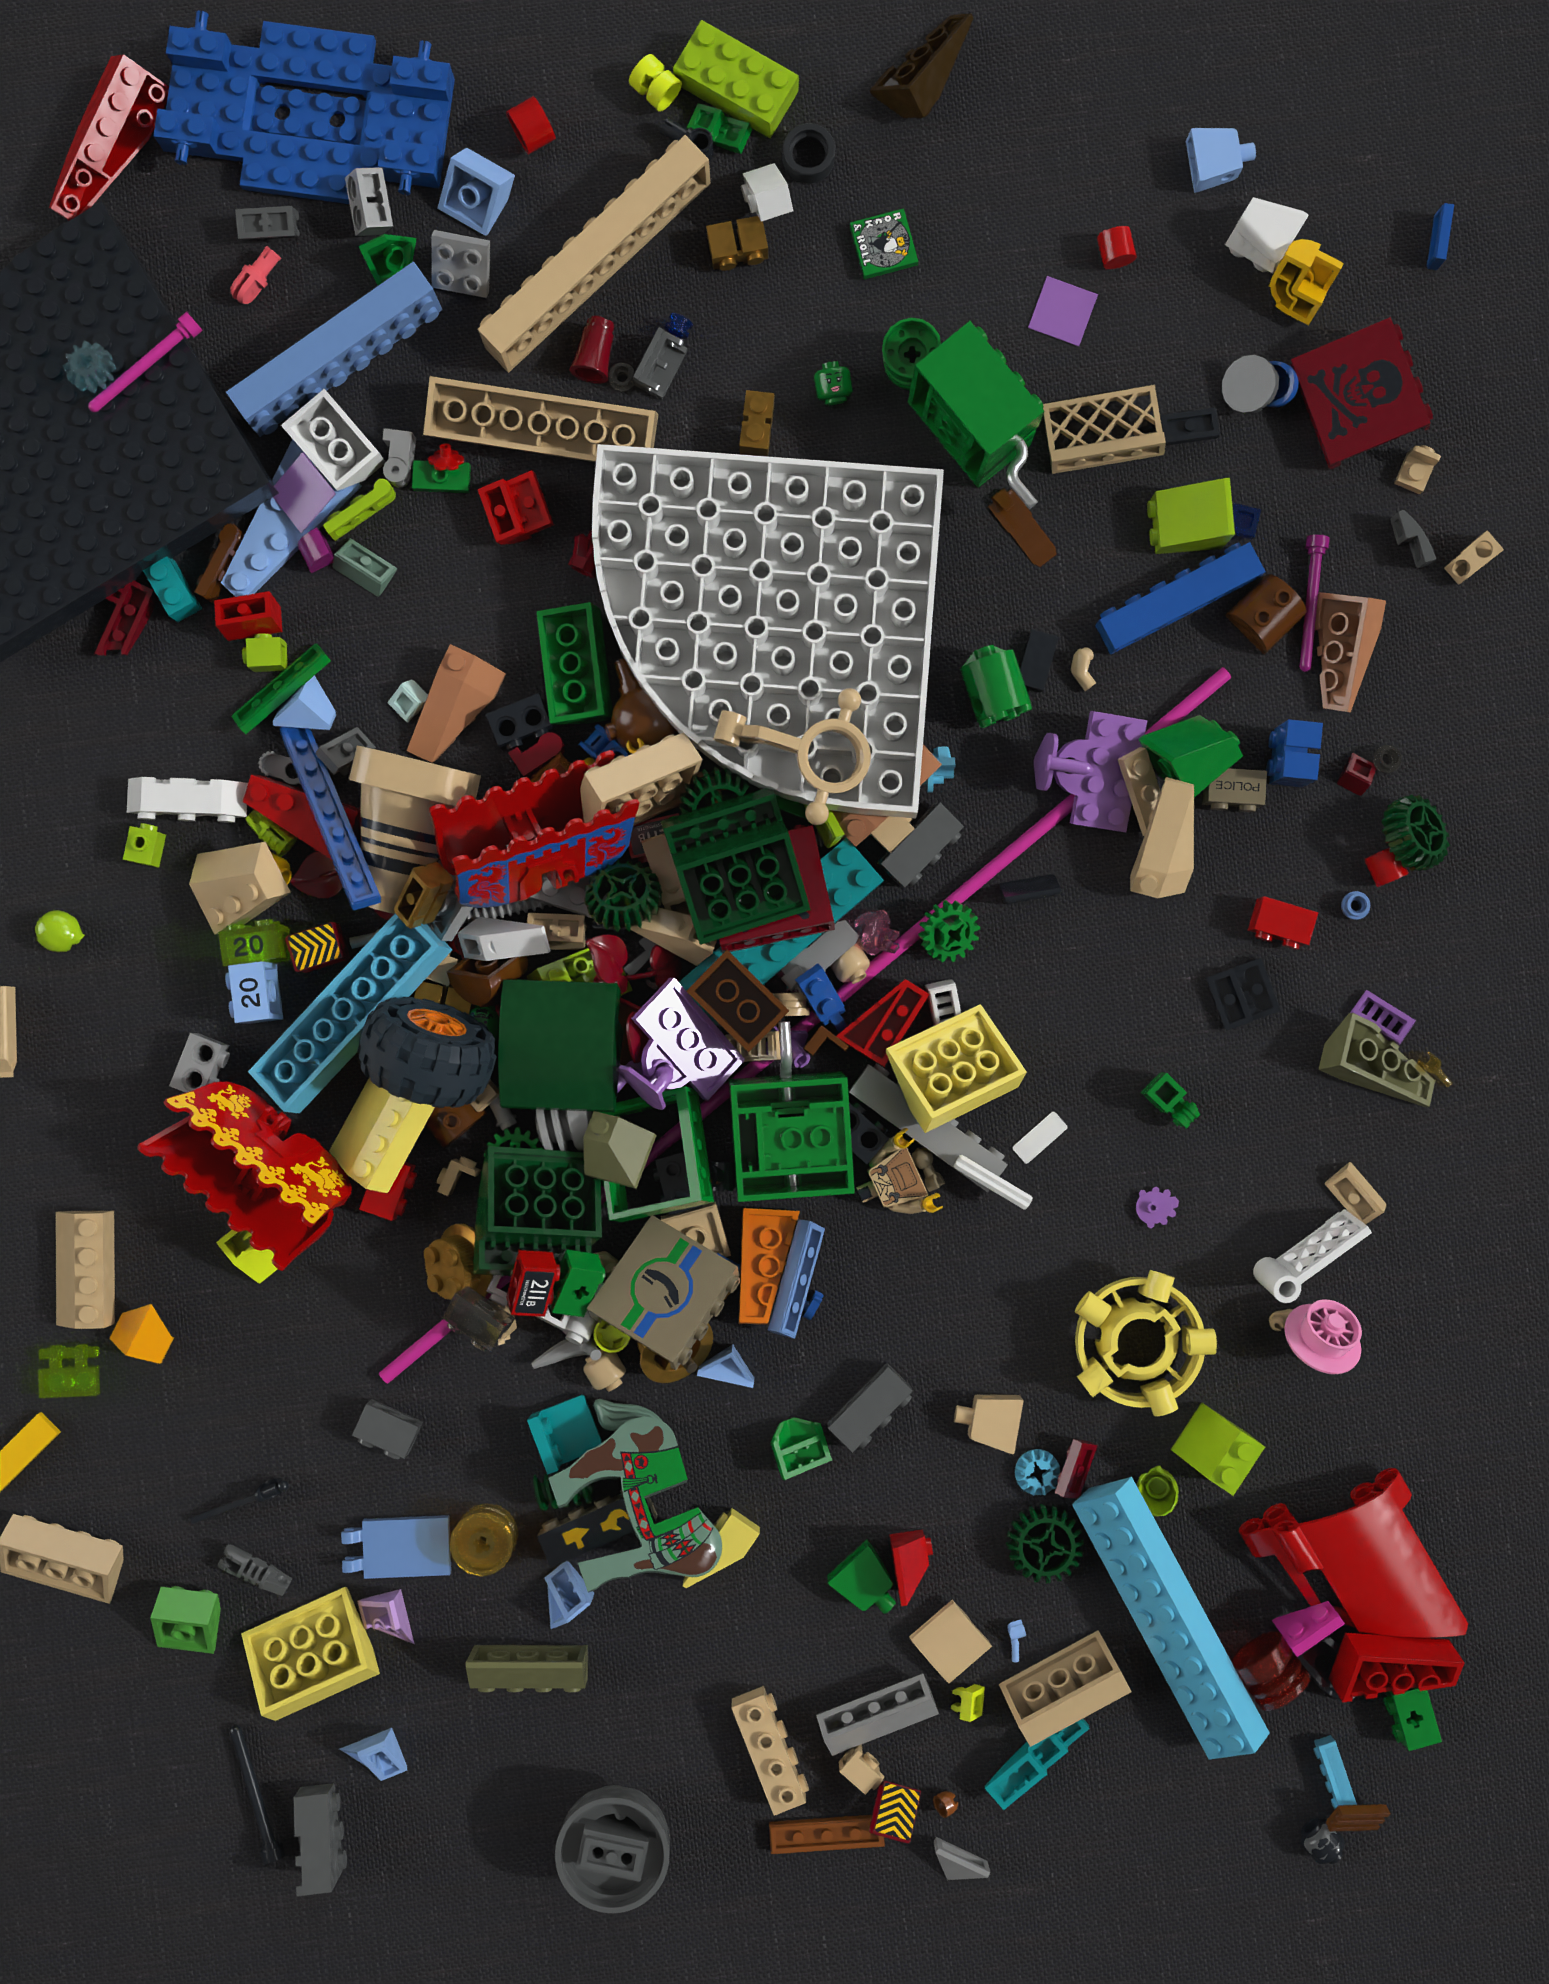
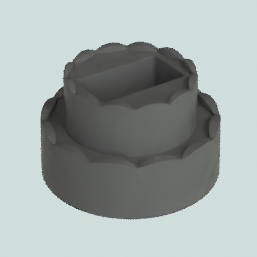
M610 1785L590 1791L582 1796L566 1815L556 1843V1868L564 1888L583 1906L602 1913H622L643 1905L658 1891L667 1874L670 1834L666 1819L656 1803L641 1791L633 1788Z

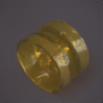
M486 1503L474 1506L465 1512L452 1532L450 1548L453 1559L461 1569L472 1575L486 1576L496 1573L505 1566L516 1547L518 1539L516 1522L508 1511L498 1505ZM481 1536L487 1538L486 1542L481 1539Z

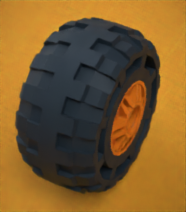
M394 997L379 1003L375 1010L371 1011L367 1017L357 1051L359 1053L361 1070L366 1077L370 1078L373 1084L387 1090L388 1093L398 1098L402 1097L413 1103L439 1108H456L475 1101L477 1096L482 1094L487 1087L497 1057L495 1038L482 1022L452 1006L436 1003L428 999H415L414 997Z

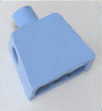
M1192 128L1186 139L1194 193L1235 180L1243 168V162L1253 161L1256 157L1255 144L1253 142L1239 144L1238 132L1234 128Z

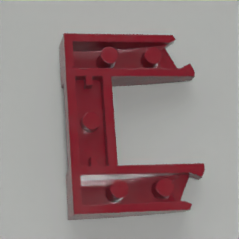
M136 581L130 582L124 588L105 598L116 603V607L95 654L106 656L107 650H121V655H128L143 631L159 598L153 589Z

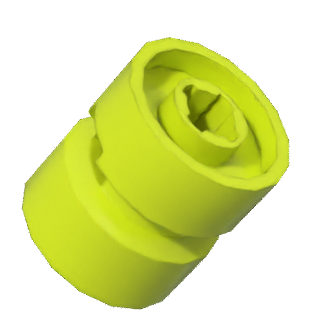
M649 54L642 58L635 66L630 75L629 84L640 95H646V100L657 111L661 112L669 107L678 96L682 87V81L671 71H664V65L654 55Z
M604 1320L600 1323L597 1322L594 1329L596 1345L608 1353H616L623 1350L631 1337Z

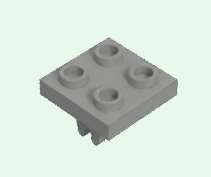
M434 230L431 235L432 288L487 298L489 294L490 240Z

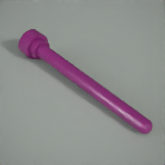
M1309 535L1306 537L1305 548L1308 550V555H1310L1300 656V669L1304 672L1310 670L1312 662L1322 556L1325 555V550L1329 549L1330 537L1325 535Z

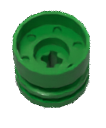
M907 318L891 326L884 336L882 355L885 373L891 382L901 389L910 390L915 365L941 344L940 335L933 325L923 319ZM910 354H915V363H910Z

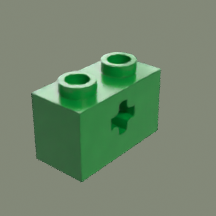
M566 1249L560 1262L559 1281L555 1282L553 1286L554 1298L552 1305H550L552 1313L578 1317L585 1316L587 1307L594 1299L599 1284H602L605 1278V1268L602 1267L598 1254Z
M1418 1687L1405 1691V1694L1394 1695L1392 1691L1386 1692L1387 1697H1384V1703L1388 1713L1393 1715L1395 1725H1392V1731L1398 1743L1401 1742L1408 1751L1442 1742L1428 1690L1420 1691Z

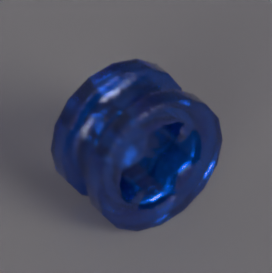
M671 313L669 315L670 323L667 322L665 324V329L678 338L687 339L689 336L687 330L692 329L693 323L680 314Z

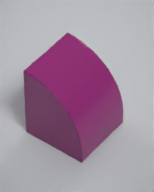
M318 528L311 530L298 541L297 546L311 573L333 563L334 554L325 536Z

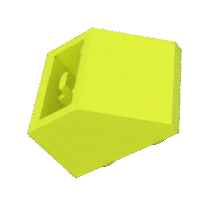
M231 1230L216 1243L237 1268L259 1284L278 1270L272 1264L274 1253L271 1250L259 1251L250 1245L249 1241L252 1237L250 1232Z

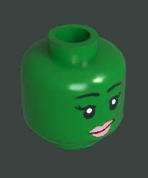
M839 361L822 364L823 369L817 371L814 375L817 398L825 401V405L847 402V397L853 393L850 370L845 366H839Z

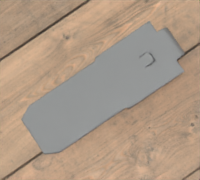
M846 920L837 922L835 930L824 933L781 969L785 974L781 978L791 991L797 988L801 993L802 991L795 979L817 963L826 971L831 964L856 944L859 935Z

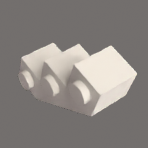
M154 777L128 779L127 813L138 814V819L155 820V815L170 814L178 815L179 821H195V817L207 815L218 817V822L235 823V818L247 817V804L243 802L248 783L216 779L199 781L188 778H170V780H159Z

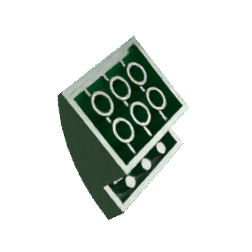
M761 789L661 821L700 945L811 910L789 832L782 820L776 795L772 789Z
M503 979L498 1044L501 1108L615 1112L619 1079L618 1068L620 1067L624 1033L618 1020L621 997L618 983Z
M488 1146L483 1164L477 1204L473 1274L512 1276L519 1250L553 1252L556 1264L559 1265L566 1249L591 1253V1246L602 1237L601 1180L585 1175L584 1152Z

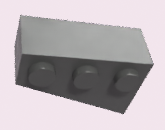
M334 1783L300 1787L294 1796L295 1837L299 1838L300 1856H296L295 1861L296 1866H301L302 1883L300 1886H296L297 1896L332 1892L343 1869L347 1866L346 1851L341 1848L344 1828L342 1821H338L337 1812L340 1810V1795L335 1793Z

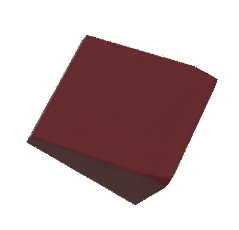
M1352 753L1337 784L1361 796L1370 787L1377 765Z

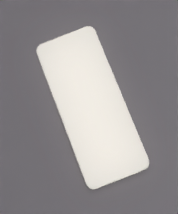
M1051 1112L1013 1146V1150L1027 1164L1067 1129V1125L1055 1112Z

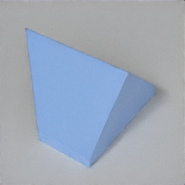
M315 675L282 703L274 717L273 726L330 730L336 717V712Z
M733 1344L702 1363L698 1368L697 1376L753 1388L754 1376Z
M563 1562L544 1578L548 1585L551 1629L569 1623L591 1604L594 1592L588 1593L583 1578L570 1562Z
M392 1728L340 1748L341 1751L369 1768L380 1781L407 1771L405 1759Z

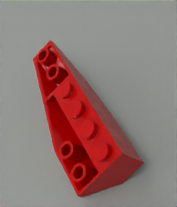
M124 54L111 56L77 129L49 208L69 221L91 208L147 143L155 128L157 110L164 109L167 103L169 86Z

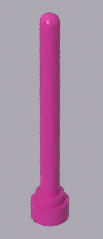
M185 312L178 318L180 322L176 324L177 328L89 402V410L98 412L185 337L188 339L191 336L196 337L203 330Z

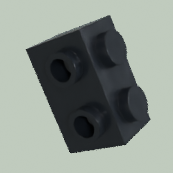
M684 1152L656 1159V1166H652V1172L655 1182H661L663 1193L659 1194L660 1202L690 1197L689 1185L685 1181V1172L687 1170ZM703 1205L669 1212V1214L673 1215L694 1208L702 1207Z

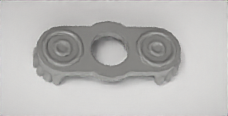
M268 751L266 754H262L263 757L259 758V768L266 776L270 775L283 779L290 785L301 784L299 778L291 779L286 774L287 766L292 763L290 757L278 755L274 751Z

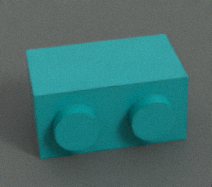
M166 556L143 570L168 616L175 621L180 622L202 609L174 559Z

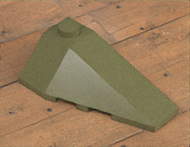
M1349 1013L1325 1042L1319 1070L1340 1080L1423 1107H1430L1435 1080L1413 1059H1407L1398 1050L1399 1046L1394 1041L1387 1040L1380 1033L1382 1029L1375 1023L1355 1013Z

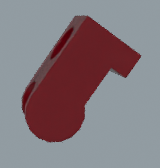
M547 732L539 738L537 744L523 753L516 747L508 754L522 775L529 778L558 753L561 752L564 755L565 746L557 734Z

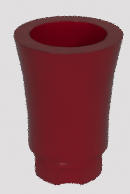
M591 316V318L587 319L576 356L569 369L570 373L576 378L595 384H602L608 381V365L614 337V323L611 320L601 316Z

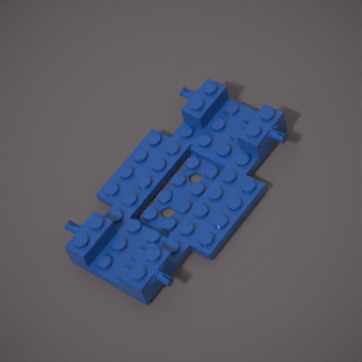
M200 11L196 12L195 27H169L166 55L172 63L166 110H157L154 138L163 151L176 153L175 162L177 164L187 165L188 155L243 162L240 179L242 190L349 204L345 177L355 168H383L385 181L400 183L398 192L403 195L405 193L410 195L411 185L440 187L455 79L450 63L436 62L429 59L430 42H419L418 57L393 56L392 66L373 63L376 40L372 35L263 21L260 47L254 48L232 45L226 33L208 31L206 28L209 15L202 11V14ZM270 82L360 94L366 98V101L358 100L355 97L341 98L330 96L327 93L311 94L304 93L299 89L289 91L275 89L270 85L265 87H259V85ZM281 106L290 109V115L284 120L275 117L276 110ZM334 114L345 116V122L342 126L333 127L330 124V119Z

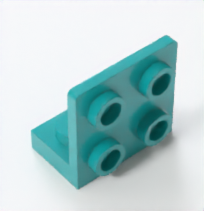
M579 1395L533 1413L527 1420L547 1475L558 1471L561 1464L577 1459L587 1450L603 1443L584 1395Z

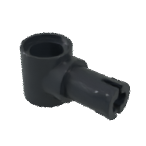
M667 117L665 120L666 124L663 123L660 135L666 136L673 141H679L686 135L695 145L699 143L706 144L707 147L700 149V151L710 162L714 154L711 133L705 128L693 129L690 127L688 129Z
M709 1161L712 1191H734V1162ZM686 1171V1172H685V1181H686V1183L688 1184V1177H687V1171Z

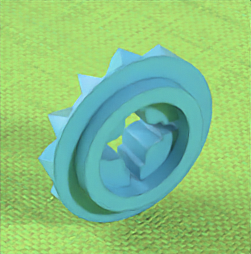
M1041 1449L1027 1451L1018 1459L1015 1466V1477L1023 1491L1033 1496L1046 1495L1049 1491L1056 1488L1057 1479L1060 1474V1465L1051 1453ZM1033 1462H1036L1041 1470L1046 1469V1472L1042 1474V1483L1035 1476L1030 1477V1474L1034 1472L1035 1466Z

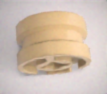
M803 993L773 994L789 1010L785 1016L810 1015L806 1003L807 1000Z

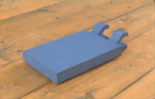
M449 1515L364 1519L361 1528H344V1531L341 1532L342 1544L363 1542V1556H346L345 1560L342 1561L343 1573L364 1570V1579L451 1574Z

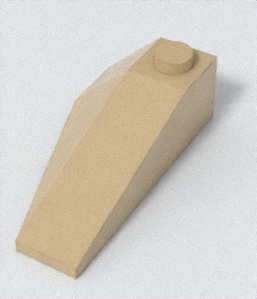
M1168 777L1165 778L1130 875V890L1132 892L1154 898L1185 893L1194 869V784Z

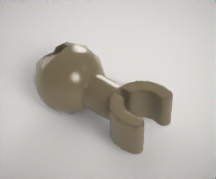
M925 1147L916 1148L911 1157L915 1166L922 1169L925 1175L926 1188L929 1192L938 1189L939 1186L945 1184V1181L940 1173L935 1172L932 1166L933 1153Z

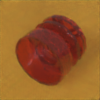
M1276 1631L1264 1633L1244 1645L1232 1659V1664L1244 1685H1249V1693L1255 1698L1258 1706L1265 1711L1278 1709L1298 1697L1310 1682V1674L1302 1667L1300 1660L1292 1656L1293 1650L1282 1634Z

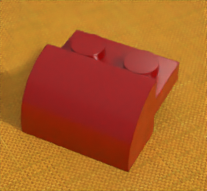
M532 470L508 481L501 479L478 489L495 540L499 544L522 542L532 538V534L554 525L536 473Z

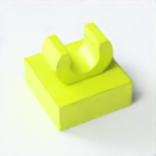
M974 1684L968 1688L958 1687L952 1691V1694L961 1697V1704L954 1703L951 1705L953 1711L960 1712V1720L971 1722L982 1716L984 1686Z

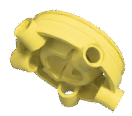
M1150 1270L1148 1278L1130 1277L1106 1285L1095 1294L1088 1291L1080 1300L1075 1310V1313L1080 1316L1076 1327L1075 1346L1083 1372L1077 1378L1092 1397L1101 1392L1109 1399L1126 1406L1151 1407L1154 1416L1172 1413L1178 1409L1175 1398L1181 1395L1193 1383L1202 1367L1204 1356L1216 1354L1217 1341L1215 1330L1204 1329L1202 1320L1193 1304L1180 1291L1172 1287L1174 1277ZM1139 1285L1137 1292L1143 1296L1165 1303L1168 1302L1169 1296H1171L1178 1305L1168 1312L1165 1308L1149 1299L1146 1300V1303L1139 1302L1134 1297L1121 1300L1116 1290ZM1110 1293L1115 1301L1111 1306L1102 1300ZM1183 1311L1188 1325H1182V1351L1187 1354V1358L1177 1373L1170 1367L1177 1354L1178 1332L1181 1330L1174 1317ZM1136 1319H1148L1153 1322L1159 1319L1161 1322H1164L1166 1333L1164 1335L1165 1348L1154 1363L1146 1367H1137L1129 1363L1121 1366L1113 1362L1114 1358L1111 1355L1118 1351V1336L1127 1323ZM1087 1321L1095 1327H1099L1102 1332L1101 1340L1095 1339L1097 1352L1103 1361L1101 1364L1094 1357L1087 1361L1085 1355L1084 1331ZM1109 1368L1118 1378L1145 1381L1157 1377L1167 1369L1174 1378L1169 1382L1162 1378L1140 1386L1142 1393H1128L1108 1386L1113 1380L1105 1370Z

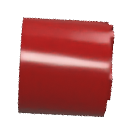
M1128 226L1113 227L1099 233L1097 241L1105 269L1121 268L1136 260L1137 255L1131 230Z
M1390 847L1364 860L1376 887L1390 883L1409 873L1406 867L1403 868L1401 861L1395 860V854L1389 852Z

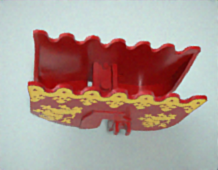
M213 1082L190 1092L165 1099L164 1105L174 1112L185 1111L190 1116L139 1143L137 1146L138 1150L146 1156L162 1157L164 1162L161 1168L166 1174L172 1176L177 1174L183 1175L186 1178L183 1187L187 1192L191 1194H205L208 1197L205 1206L209 1211L214 1213L226 1212L230 1216L227 1221L230 1229L236 1232L244 1230L250 1232L252 1237L249 1242L254 1249L259 1251L271 1250L274 1253L272 1264L281 1271L326 1232L334 1215L333 1209L344 1205L352 1191L348 1175L339 1165L336 1158L323 1148L315 1138L311 1139L305 1134L297 1133L283 1141L290 1127L291 1119L283 1112L278 1113L252 1090L231 1082Z

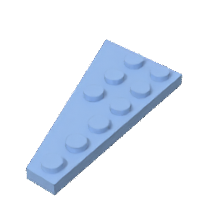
M294 440L290 443L272 479L274 485L303 452ZM315 466L336 495L302 533H300L273 497L259 505L221 583L235 597L255 594L299 550L297 546L298 541L315 528L320 529L327 522V518L338 511L362 487L361 484L357 483L337 491Z

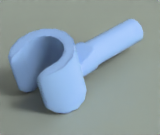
M1021 1620L1010 1622L1007 1625L1012 1644V1662H1019L1018 1639L1026 1636Z

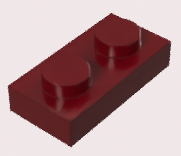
M1073 1439L1072 1444L1067 1450V1459L1063 1470L1057 1479L1056 1494L1065 1498L1078 1499L1080 1497L1098 1445L1085 1440Z

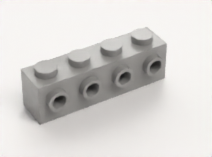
M920 1674L816 1716L824 1742L833 1756L939 1713L924 1674Z

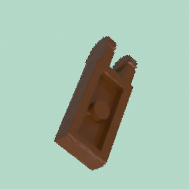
M234 524L224 525L223 530L220 531V543L211 552L209 565L205 572L199 576L196 583L195 593L212 604L214 600H217L224 586L221 581L244 537V533Z

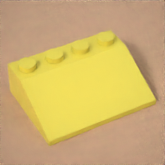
M981 1004L886 1049V1054L908 1107L924 1133L1018 1088L1027 1073Z
M369 1078L329 1152L336 1158L345 1173L365 1189L388 1193L435 1107L413 1103L402 1097L398 1098L388 1093L387 1090L373 1084Z
M343 1587L241 1633L261 1716L274 1721L380 1674L372 1644L347 1587Z

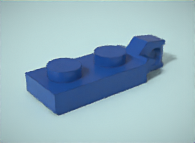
M819 963L795 979L816 1017L825 1026L830 1023L838 1034L847 1027L841 1014L846 1012L844 1004Z

